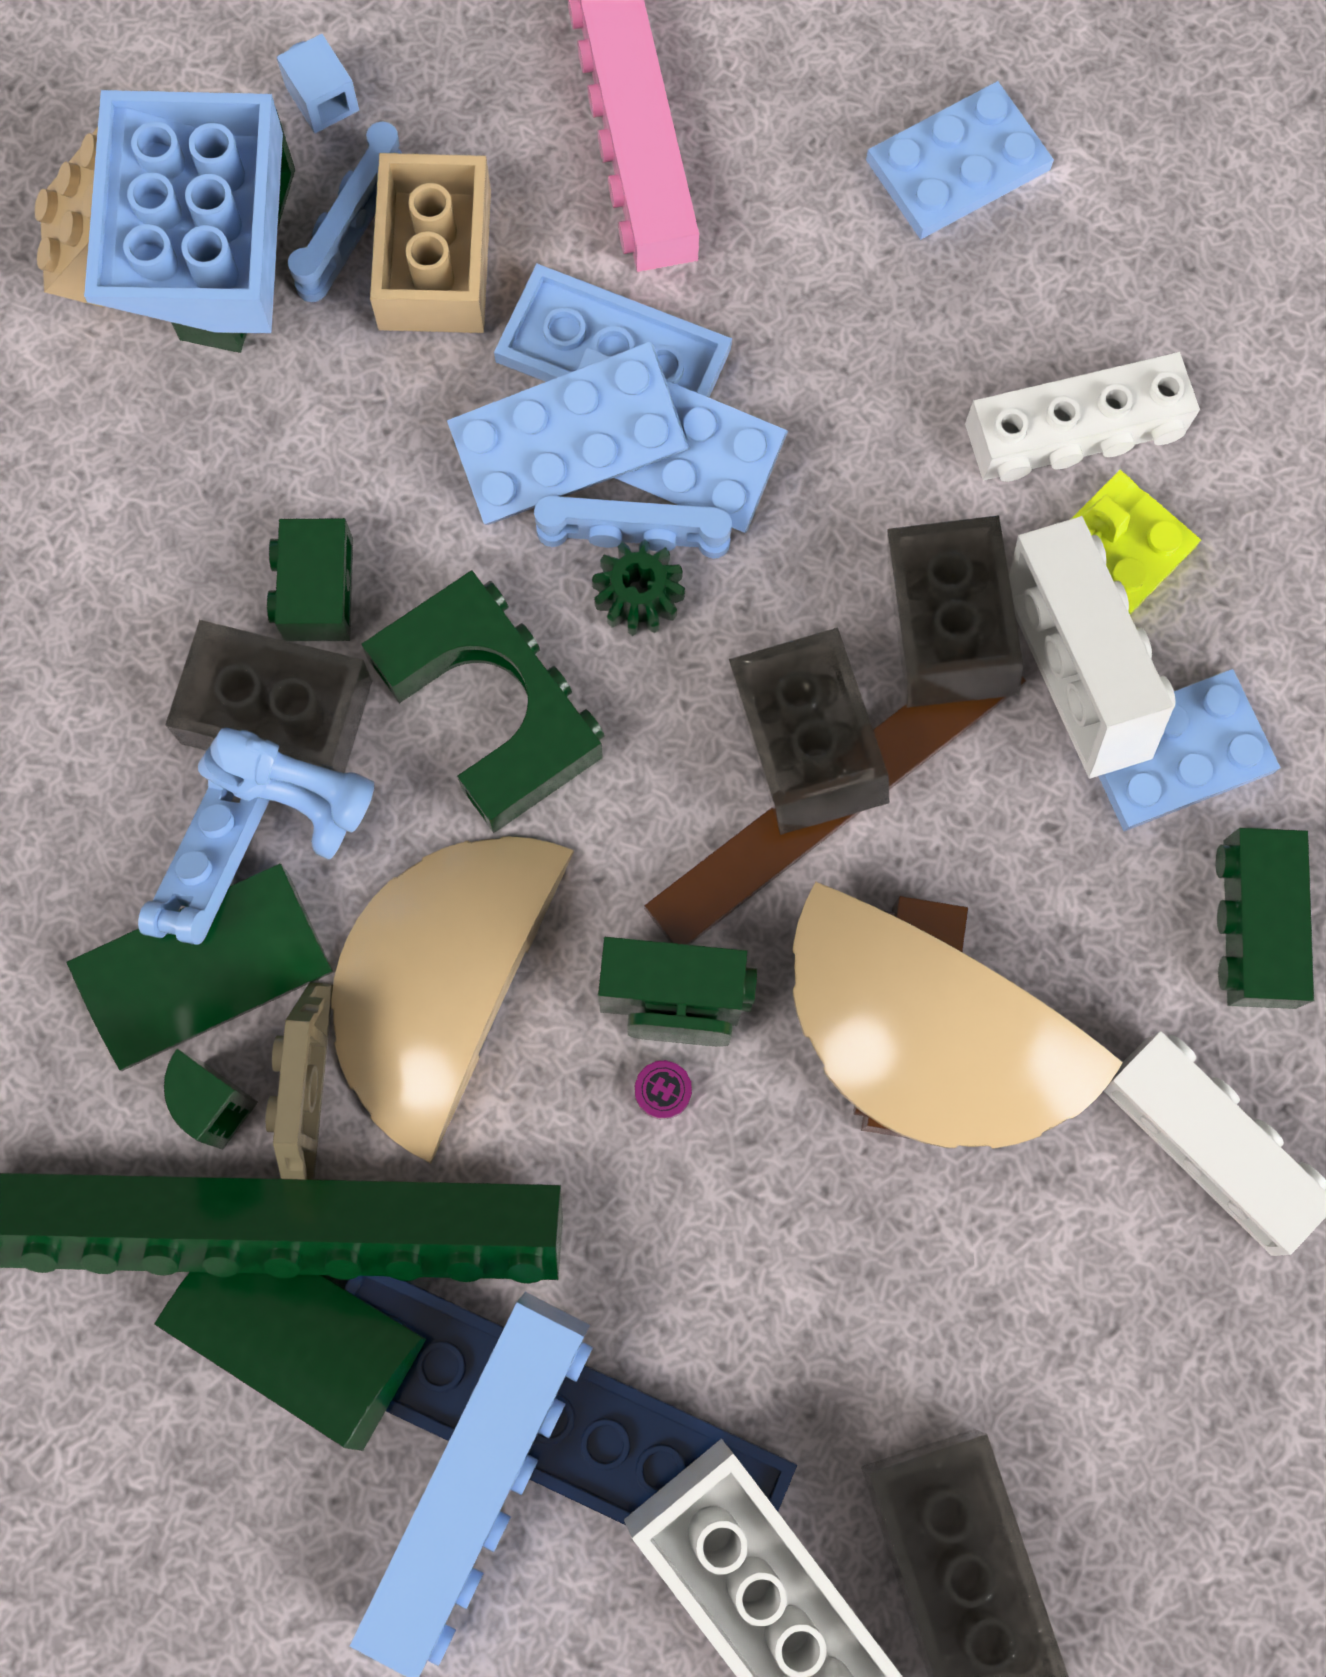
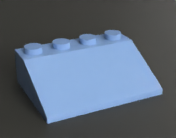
M101 90L84 297L88 303L211 332L272 333L283 132L272 94Z

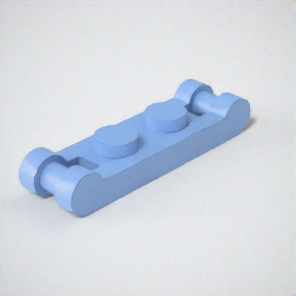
M377 122L368 128L366 133L368 149L355 170L348 171L343 177L338 191V198L329 212H323L317 219L313 228L312 239L307 248L294 250L288 258V267L294 279L295 288L300 298L304 301L317 302L327 294L375 216L379 153L402 154L399 149L400 144L397 130L388 122Z
M548 496L540 499L534 509L537 536L541 543L549 547L560 546L567 538L587 539L591 544L604 548L617 547L622 541L641 543L646 539L652 551H659L665 547L668 551H671L676 546L698 547L703 555L715 559L724 556L730 546L732 519L726 511L719 508Z
M208 780V789L153 901H147L141 908L138 919L140 933L157 938H163L167 933L174 934L180 942L195 945L203 942L270 800L255 797L249 801L241 799L239 803L231 802L234 793ZM185 906V908L182 909L181 912H179L180 907Z

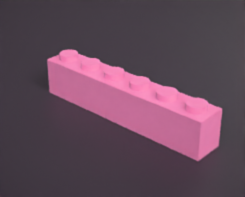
M568 0L573 30L582 28L584 40L577 41L581 69L583 73L592 72L594 84L587 86L592 117L602 116L604 129L598 130L601 158L603 163L612 161L615 175L608 176L613 208L622 207L625 221L618 222L623 253H633L637 272L698 261L699 230L644 0Z

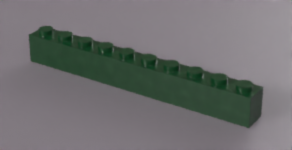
M0 1173V1268H26L38 1273H48L55 1269L88 1270L96 1274H110L116 1270L148 1271L149 1273L161 1276L172 1275L176 1272H207L219 1277H229L237 1273L269 1274L278 1278H292L296 1275H329L342 1280L354 1279L358 1276H387L400 1281H412L419 1277L452 1278L459 1282H474L479 1279H512L524 1284L536 1283L540 1280H559L563 1225L561 1185Z

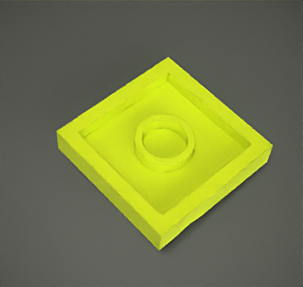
M1121 470L1071 518L1074 519L1082 516L1091 536L1097 535L1101 539L1106 552V567L1113 581H1120L1124 586L1129 601L1128 612L1130 615L1201 542L1197 535L1153 497L1140 489Z

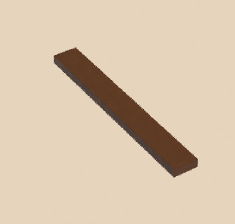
M990 639L645 904L644 910L671 943L690 945L1018 691L1025 684V678Z

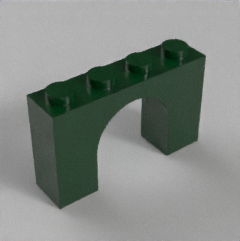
M471 570L361 643L369 663L399 703L450 669L470 663H484L499 667L510 673L522 685L528 696V704L525 717L519 729L500 747L457 775L462 791L491 831L495 833L602 759V743L600 739L605 737L596 719L587 709L579 713L567 698L572 694V690L561 672L555 666L547 670L535 655L540 651V647L528 628L523 623L514 627L505 615L504 611L509 608L508 604L494 583L489 581L483 585L473 570Z

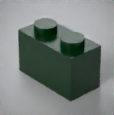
M279 519L278 538H271L269 542L270 568L272 572H277L276 590H269L267 594V616L269 623H275L284 641H350L353 537L346 519Z

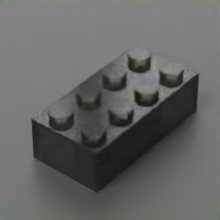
M973 1429L861 1466L928 1677H1069L988 1435Z

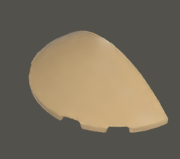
M511 836L473 842L464 841L442 848L423 857L420 862L405 870L398 877L391 879L371 899L346 939L335 972L331 998L336 1037L334 1045L340 1066L350 1089L355 1091L363 1106L370 1113V1118L393 1141L429 1163H432L478 1063L480 1058L478 1054L525 952L528 953L574 853L572 849L533 838Z
M815 882L803 906L792 946V952L795 954V986L792 992L796 1014L803 1035L810 1039L817 1055L824 1064V1073L828 1079L856 1108L880 1125L910 1139L943 1148L990 1146L992 1149L1016 1145L1040 1137L1043 1132L1061 1124L1068 1118L1072 1119L1080 1114L1102 1093L1121 1067L1123 1062L1087 1033L995 971L891 914L843 892Z

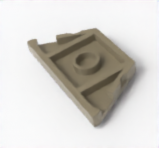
M310 982L285 1020L284 1036L277 1035L274 1039L272 1069L274 1072H280L278 1096H270L268 1099L265 1124L267 1132H274L273 1146L281 1179L314 1180L333 990V984Z

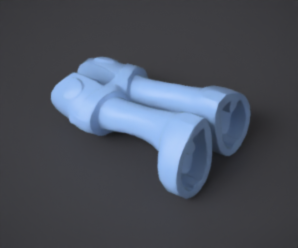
M227 727L222 728L199 761L198 771L200 775L234 793V796L249 801L257 797L276 801L300 811L313 823L314 828L311 840L313 851L317 855L330 860L341 845L346 831L354 832L363 819L373 795L374 781L357 773H342L286 756L278 752V744L268 739H261L250 731Z

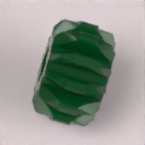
M646 539L639 544V552H631L629 546L622 541L618 545L619 559L604 554L600 559V567L603 572L596 573L592 577V587L599 592L594 597L595 607L598 611H609L607 623L611 628L619 625L626 619L628 633L632 636L638 631V622H646L648 629L655 634L656 631H659V617L673 621L677 616V608L674 603L681 602L685 598V587L678 583L683 578L682 567L680 564L668 565L670 552L666 547L651 555L650 545ZM639 582V585L642 588H648V591L639 593L636 587H630V584Z

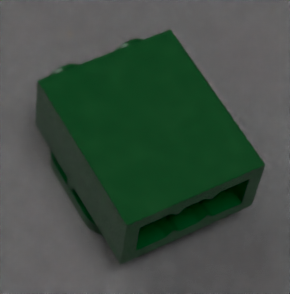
M604 937L598 990L600 1013L628 1015V1036L633 1038L712 1047L728 1046L732 1037V1026H737L742 1011L751 1012L752 1004H754L757 968L746 967L747 950Z

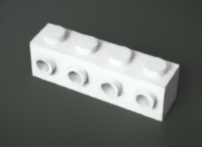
M1177 352L973 400L965 426L983 481L1000 477L1001 481L1009 482L1028 475L1034 468L1051 465L1053 469H1064L1079 463L1085 456L1103 453L1104 457H1115L1128 452L1135 444L1154 440L1156 445L1172 443L1186 434L1200 408L1181 354Z
M1161 1031L1146 1038L1124 1060L1112 1081L1103 1091L1271 1256L1291 1255L1326 1218L1325 1178L1307 1163L1300 1162L1298 1164L1281 1148L1284 1141L1277 1131L1260 1119L1253 1121L1237 1105L1240 1102V1098L1228 1084L1217 1077L1210 1079L1193 1063L1196 1060V1055L1182 1040L1174 1035L1167 1037Z

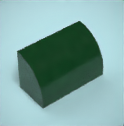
M176 1049L173 1053L164 1077V1096L172 1118L185 1133L196 1141L223 1150L257 1105L258 1101L204 1062L179 1049Z

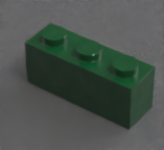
M1238 828L1223 840V844L1219 845L1215 861L1218 878H1224L1225 900L1220 901L1217 909L1218 931L1220 934H1226V956L1221 957L1218 967L1219 986L1221 990L1227 991V1006L1297 1009L1314 1001L1308 831Z

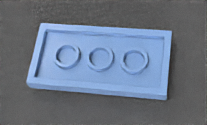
M536 263L494 351L496 363L547 382L577 370L586 347L611 357L651 342L654 345L665 380L709 398L731 350L732 338Z
M651 342L447 420L485 525L535 508L537 502L544 497H564L689 450L654 345Z
M586 347L578 369L610 356ZM666 380L689 450L617 476L615 479L677 505L723 509L732 519V528L746 533L788 430Z

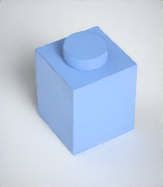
M323 34L306 42L296 43L288 51L276 56L285 87L314 133L359 111L352 79Z

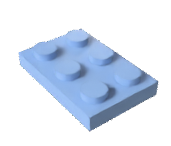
M999 81L868 149L866 157L867 163L920 240L1050 171L1054 161Z
M1233 669L1174 691L1175 708L1171 713L1153 759L1098 776L1123 831L1130 830L1274 774L1281 768Z

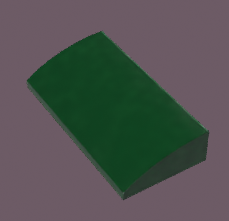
M281 863L229 886L205 939L198 945L180 942L174 934L167 933L163 938L143 935L138 928L66 962L89 1014L119 1071L131 1068L306 986L310 982L333 973L293 881Z
M189 1272L154 1323V1325L343 1448L363 1451L426 1341L421 1335L323 1275H296L292 1278H278L269 1274L237 1273L229 1277H219L207 1272Z

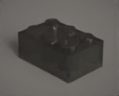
M999 515L887 529L888 569L907 708L1019 695L1023 659Z
M199 620L165 726L180 744L206 751L222 728L247 730L256 734L261 739H268L278 744V752L286 756L345 773L373 680L363 659Z
M838 627L729 659L737 699L780 835L890 803L888 772Z

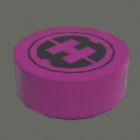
M667 1060L655 1061L645 1066L638 1074L634 1085L635 1099L640 1109L649 1117L658 1120L672 1119L680 1115L688 1106L692 1095V1084L687 1072L678 1064Z

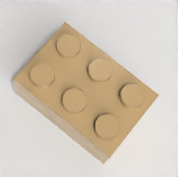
M98 127L92 134L88 133L84 137L80 149L69 162L65 161L61 165L57 177L47 189L40 190L35 202V218L41 222L42 239L37 252V265L39 269L43 270L44 292L88 303L84 297Z
M379 153L370 301L379 330L484 333L491 187L486 156Z

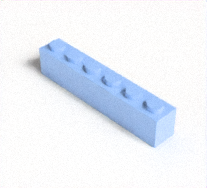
M524 1292L516 1302L349 1647L406 1677H420L427 1661L437 1666L440 1665L456 1632V1629L446 1625V1622L455 1604L467 1609L484 1574L473 1568L483 1547L492 1552L495 1551L511 1516L501 1511L510 1490L522 1495L538 1462V1459L528 1455L538 1433L547 1438L550 1437L566 1403L555 1398L565 1376L577 1382L593 1349L592 1346L582 1342L590 1327L589 1324L527 1292Z

